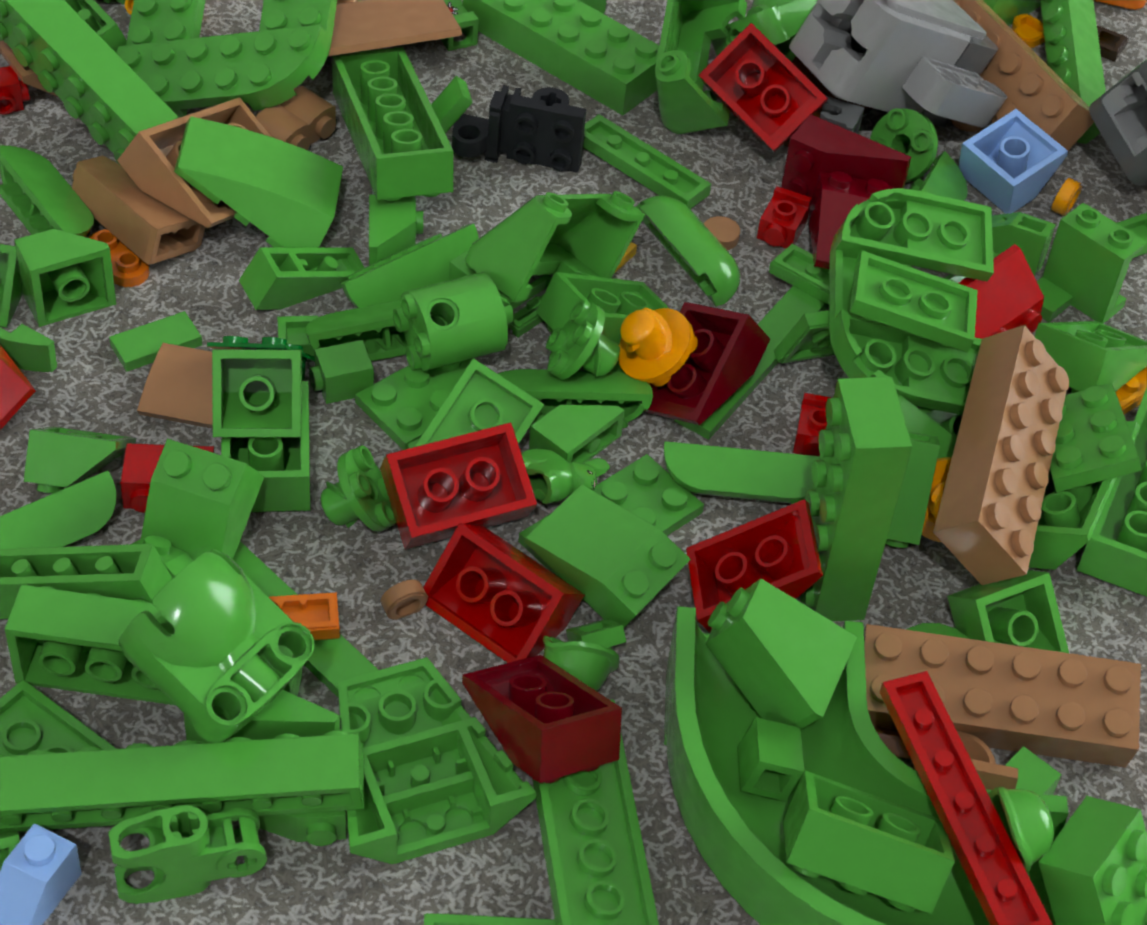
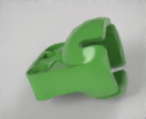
M753 0L751 9L745 18L726 25L725 28L728 30L727 37L711 40L716 56L752 23L792 62L796 55L790 50L789 45L818 0Z
M216 549L201 554L166 584L153 598V605L158 610V613L155 616L150 611L139 613L130 622L118 641L124 656L139 671L143 672L193 722L194 729L198 735L206 741L214 743L224 742L233 736L274 700L310 658L315 646L313 635L306 627L293 622L244 573L243 569L235 561ZM278 645L289 648L294 654V658L284 655ZM212 706H218L226 710L230 720H224L216 716Z

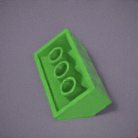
M1126 421L1134 440L1139 429L1138 421ZM1049 471L1048 485L1045 489L1041 518L1038 521L1034 551L1031 554L1029 568L1055 570L1089 542L1117 477L1056 492Z

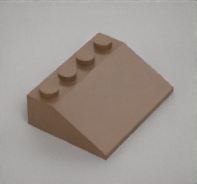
M337 0L332 42L328 56L462 36V31L444 0Z
M240 97L139 131L117 161L142 192L206 228L234 218V209L222 200L218 204L214 203L177 175L174 170L186 123L190 116L270 136Z

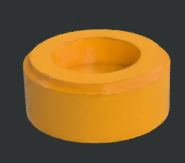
M1068 178L1057 193L1051 210L1061 216H1066L1082 190L1081 183Z

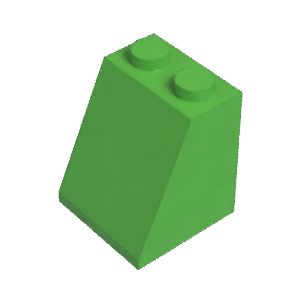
M759 579L747 589L739 588L729 602L721 601L716 606L708 621V626L712 627V630L705 644L761 718L803 729L823 718L857 636L765 580Z

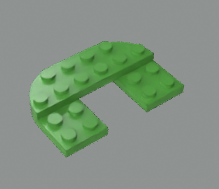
M134 0L126 45L117 47V54L174 111L178 118L186 116L187 109L211 107L239 97L244 103H248L253 111L263 110L291 99L297 95L293 90L294 88L300 86L307 77L313 80L317 76L330 51L337 0H264L259 31L200 37L206 0Z
M896 188L872 193L868 200L859 205L856 204L836 232L830 249L829 333L834 354L849 378L893 377L897 394L903 396L914 406L963 415L982 339L975 338L967 353L956 348L944 347L938 342L915 334H906L897 328L877 321L863 319L859 315L849 312L856 261L863 250L909 267L916 266L987 282L994 274L992 207L912 189Z

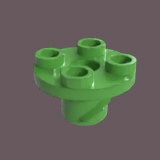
M904 108L890 110L878 121L870 136V139L911 156L905 183L912 182L923 176L932 166L937 154L938 138L935 127L927 116L916 110Z
M585 299L579 300L562 329L558 327L550 334L546 343V349L551 351L547 369L552 375L561 380L567 379L582 367L597 378L605 376L614 368L620 355V347L611 337L602 334L605 312L601 307Z
M362 445L343 453L337 463L339 482L333 484L327 481V488L321 493V506L327 518L335 525L343 526L346 524L348 528L360 519L368 528L376 532H382L396 524L381 471L374 463L371 452Z

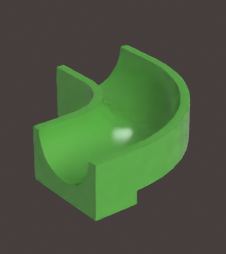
M677 606L666 669L664 745H667V759L672 787L685 826L702 858L721 885L739 905L760 925H990L951 842L950 845L955 862L932 915L917 909L915 912L900 910L890 904L886 898L870 892L867 895L855 894L845 889L839 881L822 875L818 878L805 876L796 871L791 864L787 863L783 821L799 782L785 802L741 791L738 745L754 719L761 717L705 644L708 638L698 626L696 608ZM845 621L842 628L857 636V639L823 718L801 729L805 771L939 818L917 771L907 766L888 749L873 726L866 696L863 622ZM1037 794L1045 801L1050 811L1054 827V841L1063 829L1069 814L1067 796ZM1039 859L1032 865L1030 872L1027 874L1052 924L1056 925L1039 867Z

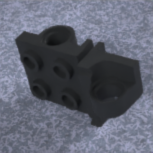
M503 85L501 92H494L489 106V119L462 114L454 123L452 149L459 156L472 158L484 153L485 161L497 163L502 152L507 153V159L516 160L522 164L531 163L551 167L557 171L579 172L582 161L586 109L570 106L569 96L558 88H541L530 98L521 96V88H516L514 94L510 95L508 94L509 86Z

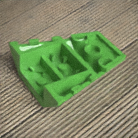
M190 116L186 123L174 172L214 203L218 204L222 200L234 209V218L243 225L247 226L251 222L268 235L266 242L272 247L319 248L335 216L343 166L313 152L267 135Z
M427 657L338 681L341 731L349 734L359 733L364 755V809L347 810L349 850L351 854L392 865L493 835L536 799L537 792L528 781L523 782L513 770L512 761L503 750L498 751L486 737V729L476 717L471 718L461 706V698Z

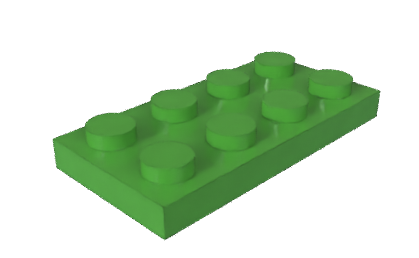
M647 454L596 485L594 490L596 493L658 527L666 536L702 514L704 504L699 499L678 485L671 475ZM546 516L520 532L518 542L549 571L560 577L523 541L548 517Z

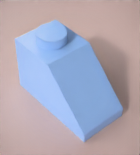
M35 823L4 860L0 870V925H43L82 874L77 845Z

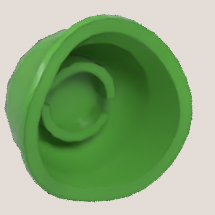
M545 635L543 637L545 645L543 657L595 691L602 687L610 673L618 669L620 663L619 655L610 648L582 641L563 642Z
M996 787L988 795L1026 872L1029 873L1032 865L1042 858L1044 854L1048 853L1052 846L1054 827L1050 811L1045 801L1034 791Z

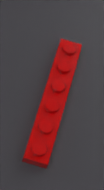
M924 671L882 682L879 693L989 924L1053 925L928 672Z

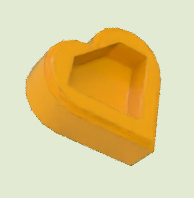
M1028 14L1017 15L1014 18L1012 30L1030 48H1035L1045 42L1043 22Z

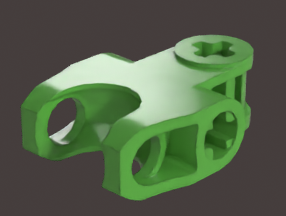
M181 805L155 810L116 824L108 833L112 860L114 864H117L114 870L119 899L128 903L139 904L194 895L205 890L212 880L244 877L261 870L266 865L267 856L264 847L260 845L258 835L260 821L257 812L249 808L240 807L205 815L197 807ZM239 821L240 828L233 830L232 822ZM133 833L145 835L150 841L148 848L137 851L124 850L120 843L127 835ZM243 856L245 863L237 864L236 857ZM151 870L154 873V879L147 887L135 889L126 884L128 876L134 872Z

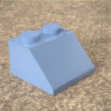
M1015 109L962 143L959 168L965 180L1005 214L1014 213L1036 198L1067 157L1068 150L1019 110Z

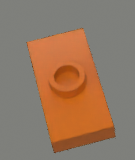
M337 592L269 597L293 622L301 623L313 635L314 640L340 638Z

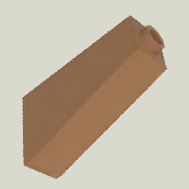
M105 156L77 162L73 173L72 189L90 209L93 217L142 261L151 265L195 251L201 246L205 227L142 192L121 165Z

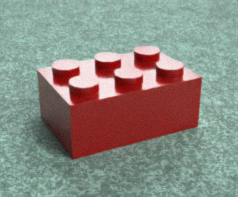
M511 422L386 454L380 467L405 550L451 538L459 523L482 525L488 528L528 517L537 505Z

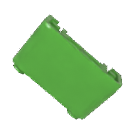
M667 0L655 67L660 119L663 125L671 132L684 134L728 126L730 109L723 102H716L717 97L711 90L703 91L704 83L698 75L707 67L711 40L727 37L728 30L725 27L734 17L738 19L745 18L747 2L745 0Z
M614 191L613 194L562 195L547 192L546 195H537L472 243L465 261L477 273L484 272L488 274L497 289L512 301H526L532 289V286L528 283L531 276L561 272L612 278L645 214L633 206L635 202L631 197L618 191Z

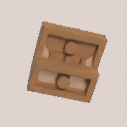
M163 343L147 377L137 408L139 415L213 429L212 352Z

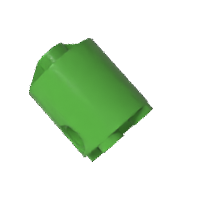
M481 272L405 291L401 296L400 308L393 309V320L399 333L404 332L408 345L405 350L406 359L411 370L422 369L423 371H428L505 350L508 342L507 325L513 322V310L509 298L505 294L498 292L495 283L488 274Z

